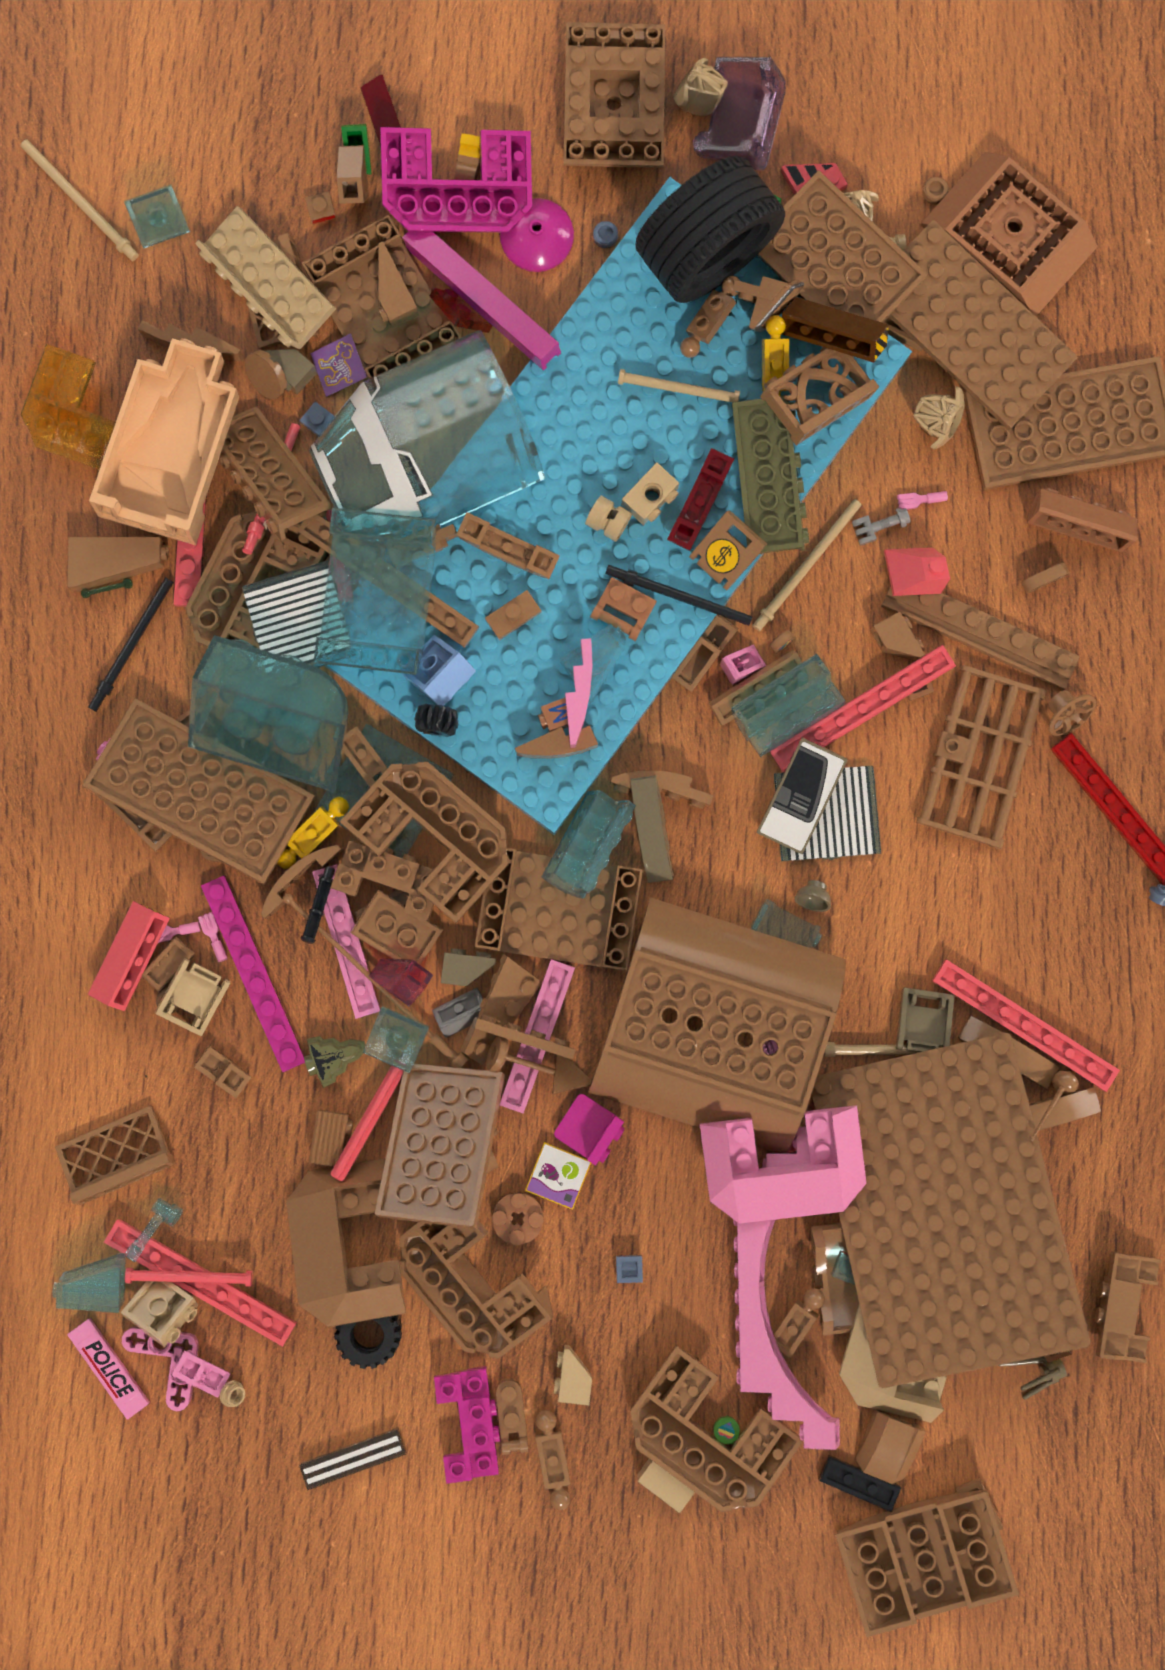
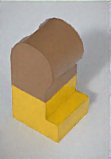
M461 134L454 180H477L481 164L479 136Z

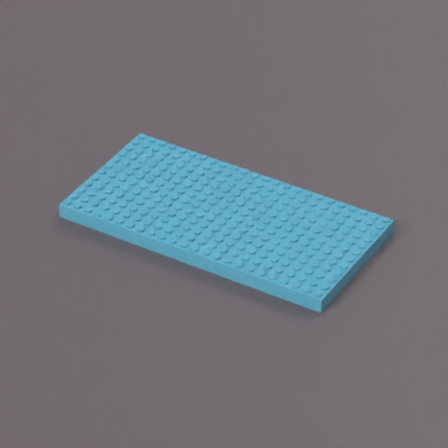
M671 177L668 178L550 333L559 343L561 354L558 357L555 355L546 364L547 368L544 371L532 360L528 362L431 490L433 496L424 499L419 507L423 517L409 519L393 540L395 541L427 526L438 524L441 529L454 524L458 532L465 514L468 512L516 538L560 555L550 578L546 579L517 568L456 537L447 541L448 547L443 548V550L397 570L479 626V629L466 648L364 578L353 593V601L346 602L342 610L338 612V614L343 613L344 617L332 620L330 623L333 624L345 620L346 624L326 630L322 635L346 627L348 632L316 641L314 645L350 635V639L309 652L311 655L352 642L353 647L314 659L553 835L556 834L717 615L633 585L632 588L657 601L637 640L634 641L629 638L628 634L599 619L596 621L590 618L612 577L605 574L608 564L628 571V569L636 571L639 576L725 606L763 555L759 554L727 591L723 588L725 583L728 582L726 578L718 584L697 565L701 558L700 555L694 560L689 558L691 553L727 511L730 510L745 523L732 402L629 383L618 384L620 369H624L626 373L729 392L738 390L740 391L738 402L761 399L760 396L763 393L762 339H770V334L766 330L757 332L749 328L755 304L738 298V295L733 296L732 298H734L736 304L710 343L707 344L700 341L699 353L693 358H687L681 353L680 344L685 338L691 337L686 332V329L711 292L691 302H676L636 251V237L646 220L666 198L681 186ZM758 256L734 275L740 281L760 286L763 276L784 282ZM722 285L714 290L722 292ZM781 334V339H789V367L792 365L800 366L801 362L808 355L814 353L816 356L823 348ZM889 334L887 347L874 363L853 356L870 380L874 379L879 385V388L872 397L797 446L794 444L795 453L800 452L801 468H797L798 478H803L804 493H799L800 503H802L908 360L912 351ZM829 359L828 365L835 367L837 363V374L842 375L843 367L837 359ZM848 374V375L846 376V378L849 379L850 381H852V382L855 384V382L852 380V378H851V377L849 376V374ZM808 379L806 400H820L830 407L829 390L833 384L821 380ZM837 387L835 391L836 396L843 398V393L838 392L840 387ZM781 391V395H782V396H783V395H788V396H789V395H790V392H789V391ZM807 406V409L812 407V412L814 414L819 413L817 407ZM711 448L734 458V461L691 550L688 551L668 541L667 538L684 507ZM656 463L662 466L679 482L678 496L670 504L664 503L660 508L662 512L652 523L648 520L643 526L635 517L631 516L617 542L604 536L602 529L596 531L585 525L592 507L601 495L613 501L615 508L621 506L622 498ZM648 491L645 494L646 498L650 501H655L659 498V495L654 491ZM734 525L728 532L747 548L746 535ZM386 549L380 558L395 568ZM528 590L542 613L499 641L486 622L485 617ZM608 605L604 608V611L632 626H635L637 623L636 620ZM433 635H436L458 651L476 670L469 681L463 684L453 695L452 699L444 705L445 707L455 709L459 720L455 735L449 737L431 736L416 729L414 719L418 706L435 703L428 699L400 673L402 668ZM591 638V688L582 729L590 725L598 742V747L581 754L562 758L539 759L517 756L515 752L516 747L549 733L548 728H542L538 715L542 714L541 706L565 698V693L575 692L573 666L583 665L581 639ZM568 727L563 729L565 735H569Z

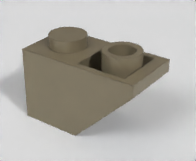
M296 349L265 351L271 355L270 359L273 363L277 361L282 367L286 376L287 388L285 390L287 392L292 390L298 395L317 374L315 366Z
M451 948L450 953L444 952L441 983L468 986L496 964V959L491 958V953L476 951V956L466 955V950Z

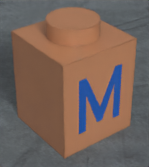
M565 698L541 706L542 714H539L538 718L543 729L548 728L549 732L560 727L563 729L568 727Z

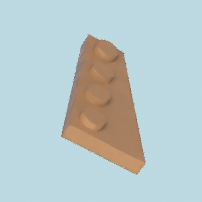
M503 954L500 959L501 966L497 974H494L490 982L492 986L487 997L483 998L480 1004L481 1011L477 1018L481 1019L482 1014L497 1018L496 1024L506 1027L507 1022L514 1023L543 982ZM471 1024L460 1050L483 1065L487 1060L490 1046L497 1035L475 1029Z

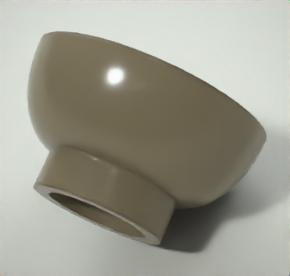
M810 880L807 882V886L802 887L796 893L795 902L805 909L824 912L831 908V897L826 891L827 885L820 881Z

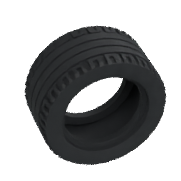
M736 155L726 157L714 162L691 177L657 207L646 220L636 237V251L676 302H691L722 285L726 277L734 276L754 259L779 231L785 219V210L746 158Z

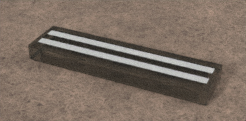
M399 1428L302 1462L299 1464L306 1488L310 1490L404 1456L407 1452Z

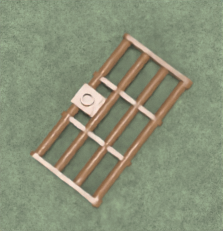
M961 665L960 671L962 672L950 714L946 715L945 721H947L945 731H942L939 736L934 756L937 757L936 763L931 768V780L921 815L917 817L916 823L983 843L998 850L1003 847V834L1013 799L1018 794L1016 788L1027 749L1032 744V741H1030L1041 700H1044L1046 690ZM971 675L985 679L973 722L959 718ZM995 682L1009 686L997 730L983 726ZM1018 690L1032 694L1021 737L1006 733ZM957 725L971 729L968 739L954 734ZM982 732L995 737L983 779L979 781L969 778L968 775L979 736ZM1004 740L1018 743L1006 789L992 785ZM947 760L961 764L958 774L944 770ZM942 776L956 780L944 825L930 821ZM966 784L980 788L968 832L954 828ZM990 791L1004 795L992 839L978 835Z

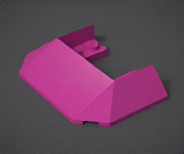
M380 128L382 205L407 231L508 233L532 208L531 131L481 130V180L432 179L431 128Z

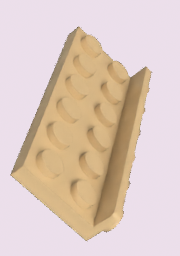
M238 206L205 243L200 240L195 243L201 249L199 252L201 257L211 264L213 262L216 265V273L224 280L229 279L231 281V289L240 297L243 295L248 300L246 305L256 314L260 312L264 317L262 322L272 331L275 329L280 334L278 339L288 348L292 345L300 350L336 310L334 305L243 209Z

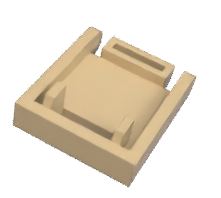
M184 958L158 1004L155 1014L202 1036L231 981L224 979L219 987L217 985L221 979L220 975L196 963H193L189 971H187L186 968L189 960ZM174 1005L196 1015L192 1024L171 1015L175 1008Z

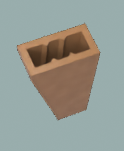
M68 537L67 587L73 592H80L164 568V560H168L169 555L168 545H165L160 537Z

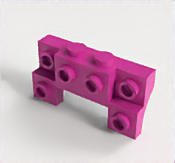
M487 1366L434 1376L437 1404L458 1401L464 1450L463 1452L443 1456L446 1484L471 1481L475 1477L498 1475L499 1465L496 1442H500L499 1426H494L493 1416L497 1415L496 1400L490 1399Z

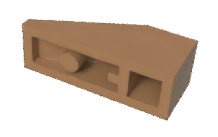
M384 242L379 243V302L381 307L377 310L384 323L388 321L391 328H394L419 315L417 306Z

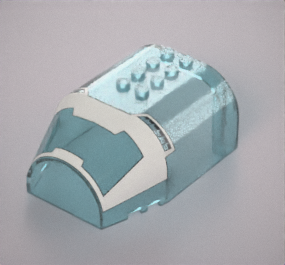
M477 330L363 381L309 448L314 464L347 535L354 540L379 538L384 533L397 532L398 535L406 534V530L423 529L430 525L435 526L439 524L441 526L465 515L466 512L470 513L545 479L536 446L523 414L481 330Z

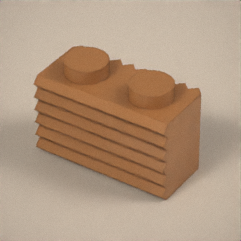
M325 1110L317 1111L309 1163L335 1166L345 1148L346 1136H351L353 1121L349 1120L350 1114Z

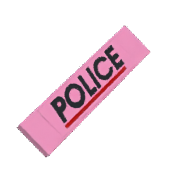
M91 1318L67 1334L127 1420L150 1403Z

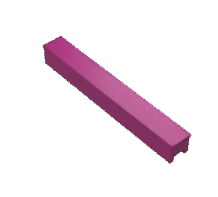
M408 231L402 237L408 251L543 371L547 368L546 364L555 355L558 357L561 354L559 343L434 232Z

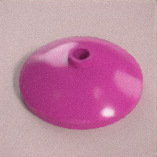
M532 198V208L508 233H500L501 246L507 258L519 268L532 272L547 271L561 264L570 253L574 240L573 225L565 210L558 204L541 198ZM534 226H540L541 230L534 231L532 228Z

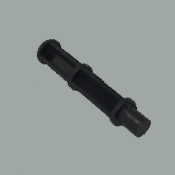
M326 866L323 876L318 880L319 885L312 907L309 909L310 914L304 933L301 936V940L305 943L313 944L316 942V933L321 917L324 916L323 911L333 882L334 868Z

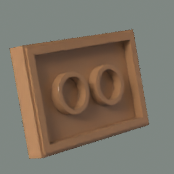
M377 889L350 933L416 973L443 930L430 921L403 913L405 908L403 904Z

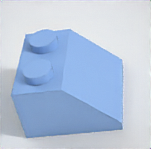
M433 635L400 671L428 699L436 705L442 706L449 702L453 695L476 672L458 651L436 635Z

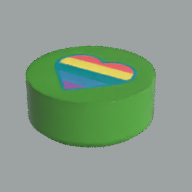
M722 1416L715 1421L713 1432L718 1441L723 1444H731L739 1437L740 1428L734 1418Z

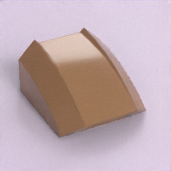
M874 1409L855 1460L863 1473L894 1484L903 1480L908 1473L921 1446L926 1430L922 1426L908 1423L888 1415L884 1411Z

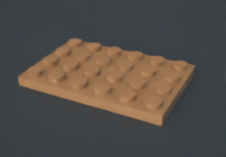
M819 170L783 206L785 219L782 226L772 240L757 255L784 282L788 284L794 280L804 282V286L798 294L800 298L882 323L928 276L920 266Z
M405 1063L374 1215L383 1218L477 1229L505 1077L502 1072Z

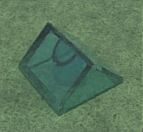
M171 184L124 201L143 249L190 232L178 197Z
M382 1006L363 1053L410 1073L423 1047L430 1026Z

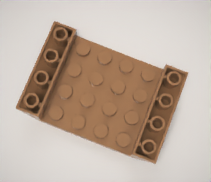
M389 214L302 263L310 281L336 308L330 317L342 337L349 334L352 335L367 376L366 378L369 380L378 375L381 389L464 343L454 323L446 317L402 243L401 234ZM384 242L417 306L419 315L394 328H391L388 321L385 323L382 321L377 310L381 307L379 302V243Z
M507 848V867L483 893L475 947L627 971L643 869L619 865L617 867Z

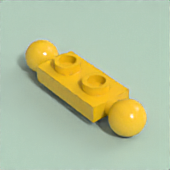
M778 315L769 317L765 324L766 331L770 334V339H762V391L765 390L764 385L775 376L779 379L789 368V339H781L786 323ZM787 389L780 390V391H779V396H782V395H781V391H788V390H787Z
M335 797L330 801L328 811L321 806L293 833L288 843L290 848L284 850L277 862L278 866L283 869H289L296 863L297 855L301 859L309 855L340 824L335 817H342L349 811L348 801L343 797Z

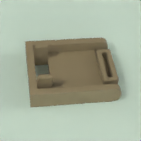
M903 988L896 1049L902 1050L904 1041H907L906 1050L915 1052L937 1049L939 1046H950L955 995ZM917 997L939 1000L938 1009L914 1005L916 1004Z

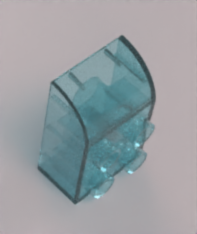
M214 635L192 677L188 747L335 792L348 718L347 699L339 684L330 675L313 665L304 663L293 655L280 656L255 648L244 640H229Z

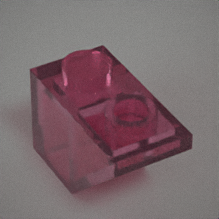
M380 959L368 977L410 1007L425 990L433 974L411 959Z

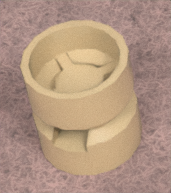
M601 495L592 507L585 525L596 531L602 529L604 536L617 542L625 530L632 512L621 506L615 508L613 501Z

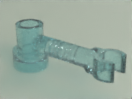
M159 1198L151 1209L155 1215L137 1240L129 1246L125 1253L126 1257L136 1262L145 1245L162 1222L171 1227L178 1222L183 1213L181 1207L176 1204L171 1205Z

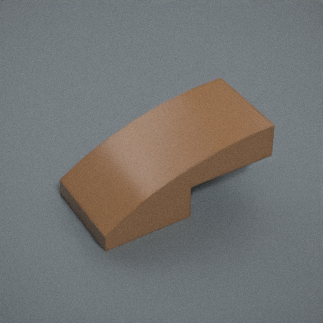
M210 1045L194 1065V1068L213 1080L216 1085L235 1098L238 1097L252 1078Z

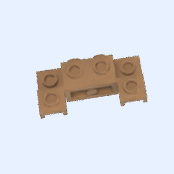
M352 841L348 842L342 862L338 865L331 889L356 897L361 882L365 878L409 893L403 913L429 921L434 904L421 894L417 888L434 869L418 864V858L403 854L402 858L393 855L394 850L389 848L379 857L367 846Z
M1111 1251L1107 1276L1104 1275V1281L1100 1282L1098 1290L1099 1297H1101L1100 1308L1097 1307L1095 1311V1323H1097L1099 1328L1096 1348L1097 1356L1113 1360L1147 1362L1145 1356L1150 1337L1135 1334L1142 1288L1140 1283L1158 1286L1157 1275L1161 1259Z

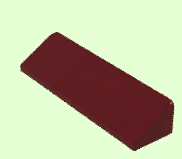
M383 74L360 87L380 147L381 127L401 128Z

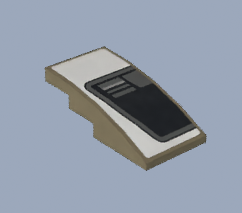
M801 737L756 833L803 854L848 758Z

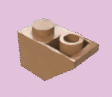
M364 145L339 146L337 187L339 204L364 203L369 197Z
M901 612L874 625L870 630L881 651L912 661H917L925 656L923 652L925 647L918 637H914L911 631L912 624L907 616H902Z

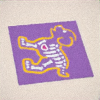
M351 334L310 353L326 397L367 377Z

